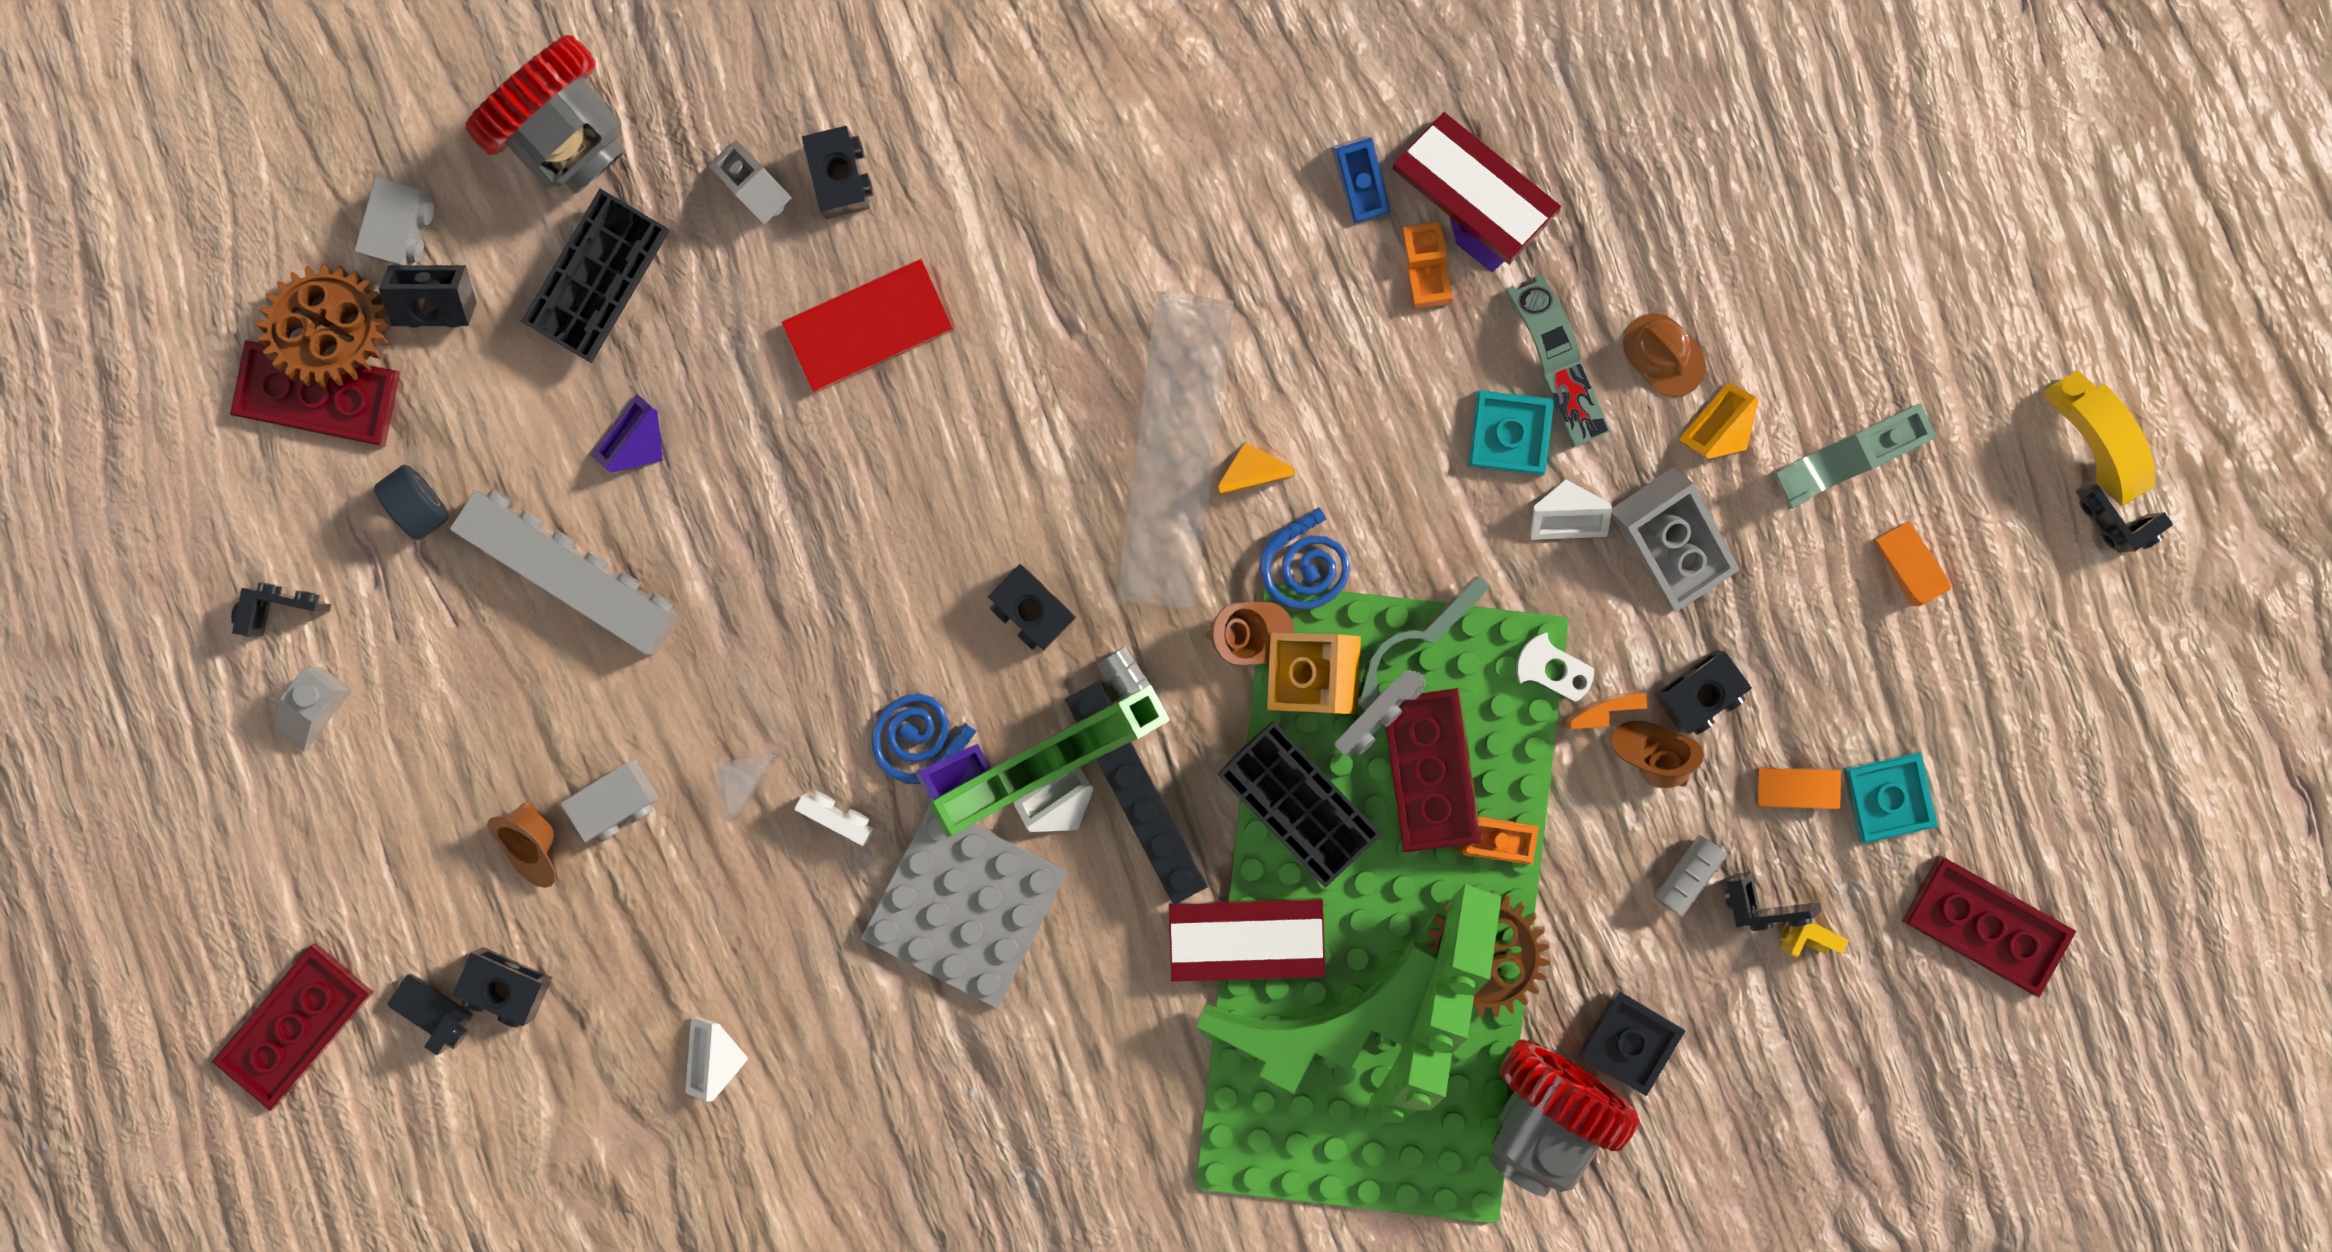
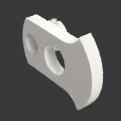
M1542 633L1529 640L1521 650L1517 659L1516 674L1519 684L1527 680H1533L1567 699L1577 702L1590 689L1594 677V668L1555 648L1548 639V633ZM1555 658L1561 660L1565 665V674L1558 681L1550 680L1545 674L1546 664ZM1580 675L1581 686L1575 689L1572 684L1573 678Z

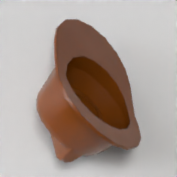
M1652 313L1642 315L1628 327L1623 340L1625 355L1631 365L1654 389L1663 395L1678 397L1689 394L1699 386L1706 369L1704 355L1695 341L1676 321L1667 315Z
M1234 603L1227 605L1218 613L1211 625V630L1206 632V638L1211 640L1217 653L1228 663L1236 665L1268 664L1270 633H1295L1292 619L1287 611L1275 603Z
M1630 721L1621 724L1614 730L1611 738L1613 750L1619 758L1639 768L1646 782L1657 788L1685 787L1689 782L1690 773L1695 772L1702 765L1704 759L1703 749L1694 739L1645 721Z
M530 802L522 803L506 817L496 816L490 818L487 824L489 831L500 843L518 873L538 887H551L556 880V876L547 852L555 834L546 818Z

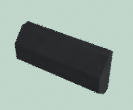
M599 188L521 322L592 363L670 230Z
M1274 721L1256 734L1217 774L1325 888L1382 835Z

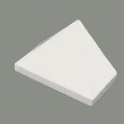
M1565 480L1534 506L1530 531L1531 540L1607 537L1612 512L1611 503Z
M1080 766L1021 797L1013 804L1029 832L1078 830L1094 788Z
M691 1017L685 1093L704 1101H713L748 1060V1057L720 1024L701 1017Z

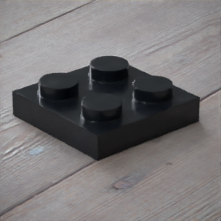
M1616 989L1578 1055L1580 1058L1647 1097L1686 1030Z

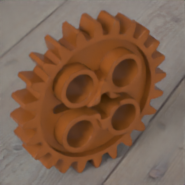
M322 264L319 274H315L307 266L305 268V277L301 279L294 272L290 273L292 284L289 286L281 281L277 282L279 289L282 291L279 295L267 293L266 296L273 304L272 307L264 306L259 308L268 319L256 323L260 330L264 332V334L257 338L264 347H267L263 353L270 361L274 360L272 365L280 373L285 371L286 376L293 382L300 377L303 384L309 387L314 379H316V382L322 388H326L329 378H333L339 386H342L343 375L347 373L354 380L358 379L356 368L359 366L365 370H371L369 363L366 361L369 356L377 359L382 357L375 349L376 345H388L386 338L380 334V332L391 330V326L383 319L387 317L384 305H380L383 302L381 295L378 291L373 292L375 288L368 279L362 281V278L356 271L348 275L342 266H338L332 274L328 266ZM325 297L321 304L311 306L315 299ZM301 310L322 325L316 327L309 318L296 314L295 311ZM359 314L354 322L344 324L350 315ZM332 325L339 334L354 340L347 342L324 326L329 327ZM303 328L299 336L290 338L294 330ZM337 345L336 350L331 355L323 356L328 347Z
M1508 893L1501 901L1498 923L1508 924L1513 929L1514 934L1508 940L1496 938L1494 952L1506 950L1513 946H1519L1521 951L1517 953L1497 952L1493 954L1490 980L1474 995L1473 1005L1477 1006L1479 1017L1483 1016L1486 1007H1491L1494 1016L1499 1017L1500 1006L1505 1005L1510 1013H1514V1000L1517 999L1526 1006L1529 1000L1525 992L1528 990L1535 994L1539 993L1540 988L1534 982V979L1546 980L1547 973L1538 968L1539 966L1550 965V957L1540 954V952L1550 948L1549 941L1538 940V937L1545 933V927H1532L1537 914L1534 912L1524 916L1522 914L1525 905L1523 901L1514 908L1509 906L1510 894ZM1449 902L1445 904V910L1447 913L1449 908ZM1436 913L1434 920L1440 928L1428 927L1427 934L1435 939V941L1425 942L1424 945L1439 952L1447 917ZM1506 961L1513 962L1519 967L1520 973L1514 978H1506L1499 972V965Z

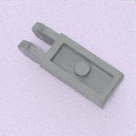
M1409 670V672L1405 671L1404 674H1401L1402 676L1398 677L1335 742V747L1344 755L1352 756L1355 752L1358 755L1364 753L1375 741L1372 734L1382 724L1388 727L1401 714L1402 710L1399 708L1404 700H1416L1420 696V692L1426 688V678L1422 674L1420 675V672L1416 673V671L1411 672Z

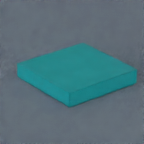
M1477 390L1467 467L1544 476L1546 473L1554 399Z
M1916 751L1842 768L1860 843H1869L1938 827L1921 752Z

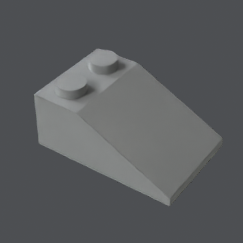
M1674 467L1612 508L1611 515L1623 537L1675 612L1740 570L1694 483Z

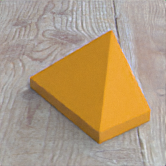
M1728 382L1678 440L1684 446L1707 459L1747 450L1759 400L1756 396Z
M1245 442L1217 487L1218 494L1223 495L1292 478L1295 476L1294 467Z

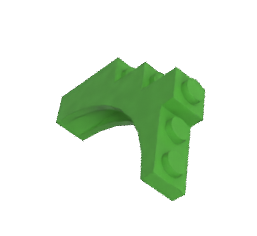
M1149 685L1066 727L1036 745L1015 754L928 804L948 838L1053 780L1146 735L1167 723L1170 719L1152 686Z
M1464 884L1450 900L1437 960L1420 1010L1392 1069L1383 1083L1370 1097L1368 1112L1380 1115L1381 1119L1390 1123H1405L1416 1111H1431L1446 1097L1452 1053L1468 1039L1474 995L1490 980L1502 896Z
M1412 939L1397 964L1375 986L1353 1001L1323 1014L1293 1020H1262L1235 1015L1205 1003L1198 1017L1196 1027L1202 1029L1201 1034L1213 1042L1222 1043V1041H1225L1235 1046L1236 1052L1251 1061H1256L1257 1058L1262 1060L1259 1076L1264 1078L1263 1082L1278 1092H1284L1286 1089L1294 1094L1315 1053L1320 1055L1319 1060L1325 1065L1334 1069H1340L1342 1066L1350 1071L1371 1030L1376 1032L1375 1037L1387 1045L1395 1047L1398 1043L1404 1046L1426 994L1438 951Z

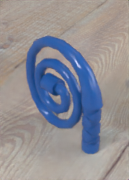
M1319 507L1281 528V530L1278 529L1269 538L1260 554L1259 572L1264 588L1276 602L1290 609L1311 610L1325 605L1336 598L1347 584L1351 569L1349 557L1341 544L1327 536H1308L1297 540L1289 546L1283 557L1282 575L1286 585L1296 593L1307 596L1320 594L1330 587L1336 576V562L1329 553L1322 550L1308 551L1302 556L1300 566L1303 569L1300 572L1308 585L1321 578L1314 564L1310 565L1309 561L1313 558H1320L1325 561L1328 573L1318 585L1312 587L1300 586L1293 580L1290 572L1291 560L1298 550L1310 544H1324L1334 549L1341 560L1342 570L1335 586L1330 592L1318 599L1303 602L1291 600L1283 596L1272 582L1270 565L1273 556L1280 548L1288 544L1287 541L1293 540L1299 534L1305 533L1310 528L1326 520L1323 511Z
M920 693L902 696L888 705L878 717L872 731V751L877 765L889 777L905 784L921 783L915 773L909 774L894 769L885 760L881 751L880 733L891 714L905 704L921 702L931 706L936 711L940 721L939 736L935 744L928 750L915 754L908 753L900 748L896 742L897 727L904 719L910 716L921 717L926 724L925 732L922 735H919V730L908 722L903 725L898 734L909 743L913 741L922 744L931 738L935 729L932 716L924 709L909 707L894 716L887 729L888 745L895 756L905 761L921 762L934 757L941 750L948 736L949 720L943 706L934 697ZM965 722L954 739L948 744L946 750L942 752L939 759L936 758L932 765L963 751L977 730Z

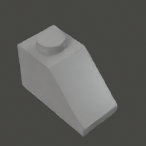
M737 140L709 165V168L764 225L771 218L778 216L783 211L785 204L792 199Z
M323 667L303 668L280 698L273 729L303 751H307L352 689Z

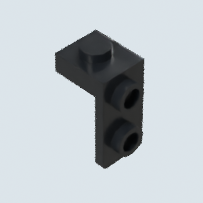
M2085 485L2076 490L2077 495L2081 499L2079 501L2081 509L2088 517L2095 519L2103 530L2101 536L2105 543L2111 549L2117 550L2118 553L2136 552L2140 548L2143 550L2148 549L2159 543L2164 538L2162 533L2174 525L2167 514L2161 512L2146 514L2128 527L2099 485Z
M258 582L257 588H241L239 602L234 605L231 613V621L234 624L232 634L246 637L263 636L271 602L315 612H330L331 604L319 602V594L296 590L295 596L281 593L282 586Z
M1752 872L1737 873L1727 881V886L1724 890L1726 904L1729 909H1733L1736 927L1750 926L1751 931L1770 929L1774 927L1773 923L1788 922L1789 927L1808 925L1812 923V918L1822 911L1820 902L1760 909Z
M414 974L405 976L388 1002V1007L432 1035L424 1047L435 1055H439L449 1048L454 1050L458 1047L468 1032L465 1027L474 1015Z

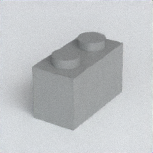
M375 177L355 252L392 265H415V262H418L423 254L424 242L422 237L425 226L431 223L434 216V204L432 203L434 197L421 189Z
M637 760L623 764L561 802V805L584 842L597 838L602 843L619 833L620 829L617 825L630 818L632 823H635L652 813L653 810L650 805L660 798Z

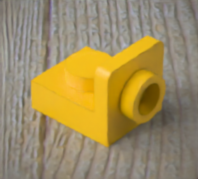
M1814 922L1798 927H1789L1787 923L1781 933L1780 941L1782 944L1780 949L1795 958L1799 956L1804 944L1826 955L1829 949L1843 954L1849 940Z

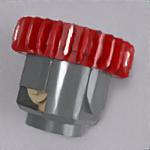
M565 35L556 42L553 41L547 48H544L539 54L533 56L531 60L522 65L504 83L500 84L472 112L468 121L465 122L466 131L488 155H497L509 147L548 190L558 191L567 184L577 194L607 170L626 151L617 141V138L621 135V122L614 115L612 108L587 81V77L592 74L596 67V60L591 56L586 47L571 35Z
M1523 1039L1517 1041L1504 1058V1062L1500 1067L1501 1077L1504 1078V1081L1514 1091L1499 1114L1498 1120L1502 1125L1492 1142L1493 1152L1489 1156V1160L1498 1171L1523 1189L1541 1197H1546L1552 1188L1559 1192L1573 1190L1600 1147L1611 1152L1622 1151L1636 1132L1640 1119L1634 1108L1627 1104V1100L1618 1096L1617 1092L1611 1090L1607 1084L1598 1080L1595 1075H1591L1583 1067H1579L1571 1060L1562 1057L1558 1052L1555 1053L1548 1047H1542L1537 1042L1533 1043L1530 1040Z

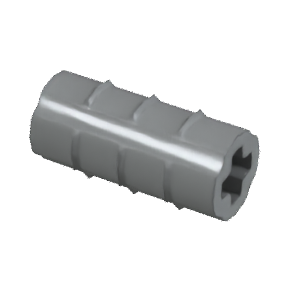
M1125 646L1097 664L1106 677V681L1110 683L1120 699L1150 685L1147 677L1144 676L1136 664L1137 661H1134ZM1159 699L1161 705L1163 706V708H1164V710H1165V712H1166L1167 709L1165 708V706L1163 705V703H1162L1161 700Z
M1698 835L1691 846L1686 849V853L1680 861L1674 864L1675 868L1663 880L1664 883L1653 897L1668 909L1683 917L1692 903H1695V899L1703 888H1707L1706 884L1714 873L1718 872L1717 869L1728 855L1717 845Z

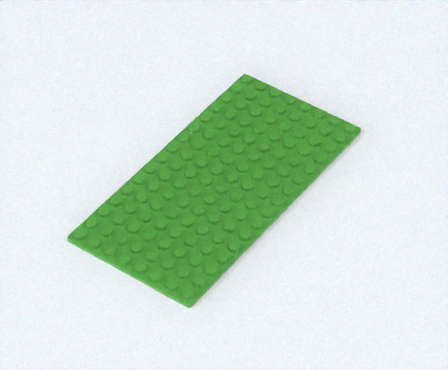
M1273 583L1283 596L1291 600L1303 602L1318 599L1331 591L1326 589L1320 594L1307 596L1296 593L1286 584ZM1264 589L1263 602L1275 603L1287 611L1292 619L1295 633L1360 636L1359 690L1367 659L1380 641L1392 633L1407 630L1420 631L1447 604L1340 591L1335 599L1321 607L1311 610L1290 609L1276 602L1266 589ZM1471 606L1434 644L1421 639H1405L1393 644L1382 655L1377 667L1376 685L1380 694L1398 677H1401V674H1404L1405 671L1409 672V670L1411 672L1416 671V673L1420 672V675L1422 674L1426 678V688L1420 693L1460 688L1478 816L1539 826L1533 864L1463 855L1453 851L1452 847L1403 853L1385 726L1382 724L1372 734L1375 741L1364 753L1358 755L1355 752L1352 756L1344 755L1335 747V742L1365 710H1362L1359 706L1358 714L1267 710L1269 663L1256 664L1247 743L1274 721L1382 835L1325 888L1240 799L1228 901L1322 898L1326 977L1219 980L1216 1008L1235 1015L1262 1020H1293L1323 1014L1347 1004L1375 986L1397 964L1412 939L1422 944L1435 941V939L1427 934L1428 927L1440 928L1435 922L1434 916L1438 913L1447 917L1445 904L1447 902L1450 903V900L1464 884L1488 892L1494 890L1496 895L1502 896L1501 901L1508 893L1510 894L1509 906L1514 908L1523 901L1525 903L1522 912L1524 916L1535 912L1560 694L1533 680H1527L1519 684L1516 665L1523 647L1529 640L1542 633H1548L1550 643L1555 648L1565 652L1568 632V620L1565 617ZM1556 658L1548 661L1545 666V674L1550 680L1558 681L1562 678L1563 662ZM1498 923L1496 938L1499 940L1510 939L1514 934L1513 929L1506 923ZM1513 946L1506 950H1500L1497 952L1517 953L1521 951V948L1519 946ZM1510 961L1503 962L1498 967L1501 975L1506 978H1514L1520 973L1519 967ZM1517 999L1514 1000V1013H1510L1505 1005L1500 1006L1499 1017L1494 1016L1491 1007H1486L1483 1016L1479 1017L1477 1006L1473 1005L1468 1039L1452 1053L1446 1097L1431 1111H1416L1405 1123H1390L1381 1119L1380 1115L1368 1112L1370 1097L1383 1083L1403 1048L1398 1043L1395 1047L1383 1043L1375 1037L1376 1032L1371 1030L1350 1071L1342 1066L1340 1069H1334L1325 1065L1319 1060L1320 1055L1315 1053L1294 1094L1286 1089L1284 1092H1278L1263 1082L1264 1078L1259 1076L1262 1060L1257 1058L1256 1061H1251L1238 1054L1235 1046L1225 1041H1222V1043L1212 1041L1196 1178L1197 1187L1201 1190L1486 1223L1497 1222L1500 1218L1504 1175L1493 1166L1489 1156L1493 1152L1492 1142L1502 1125L1498 1120L1499 1114L1514 1091L1504 1081V1078L1501 1077L1500 1067L1511 1047L1521 1038L1524 1004Z

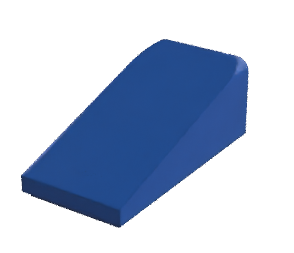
M1365 136L1332 146L1334 160L1353 223L1391 213L1372 137Z

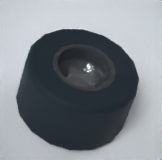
M401 465L375 484L374 492L382 507L393 521L413 539H423L448 520L449 514L442 501L426 480L408 465Z

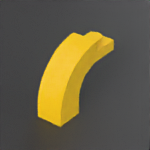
M2076 370L2045 389V400L2068 419L2088 443L2096 463V483L2116 502L2124 506L2155 487V465L2147 440L2130 411L2105 383L2097 387L2079 370Z

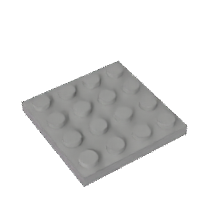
M929 806L861 939L997 1009L1068 871L976 823L947 838Z

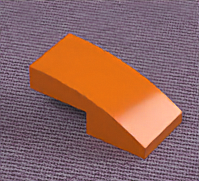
M1441 221L1403 227V243L1413 309L1452 304L1453 296L1446 265L1447 252Z
M1632 692L1597 700L1583 706L1563 719L1564 727L1568 729L1610 727L1609 711L1647 709V695L1642 692Z
M1759 767L1758 806L1840 809L1841 770Z

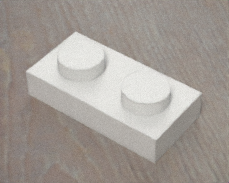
M815 791L813 795L806 793L801 796L794 810L862 846L869 841L875 828L868 825L869 818L852 809H849L847 813L834 807L835 800L818 791Z

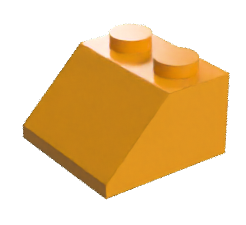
M1270 633L1267 710L1358 714L1361 637L1340 634Z

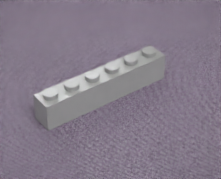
M490 489L488 493L474 490L451 526V531L644 654H656L680 616L671 610L672 602L655 592L650 597L638 589L641 583L624 572H620L617 576L606 569L608 562L597 554L588 551L584 555L573 548L576 541L564 533L556 530L554 534H551L541 527L544 521L531 512L523 510L521 514L509 507L511 500L493 489Z

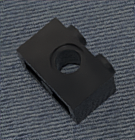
M846 125L801 136L819 210L825 219L870 209L868 197L874 196V191L869 174H862L859 159L865 158L859 135L853 136ZM836 165H849V173L844 179L834 180L831 178V171Z
M388 265L379 287L391 327L447 326L454 328L469 326L477 303L466 265Z
M1019 564L988 596L993 602L990 610L1005 624L1011 619L1021 629L1017 636L1033 651L1037 646L1045 651L1077 618L1023 564ZM1027 599L1036 600L1041 608L1039 617L1034 621H1026L1020 615V606Z
M1715 650L1654 696L1680 732L1687 734L1694 732L1698 735L1715 723L1713 717L1725 709L1726 712H1729L1740 706L1746 700L1744 694L1750 691L1752 687L1726 651ZM1707 684L1712 690V699L1708 704L1702 705L1698 701L1697 693L1700 687Z
M482 947L470 953L452 996L463 1000L462 1005L468 1009L478 1012L486 1010L498 1015L497 1020L507 1026H525L535 1019L553 977ZM496 981L506 985L508 989L506 999L497 995L495 991Z

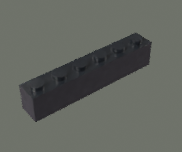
M1101 680L1065 698L1076 722L1112 704ZM1133 741L1096 758L1172 904L1175 905L1208 888L1202 871Z

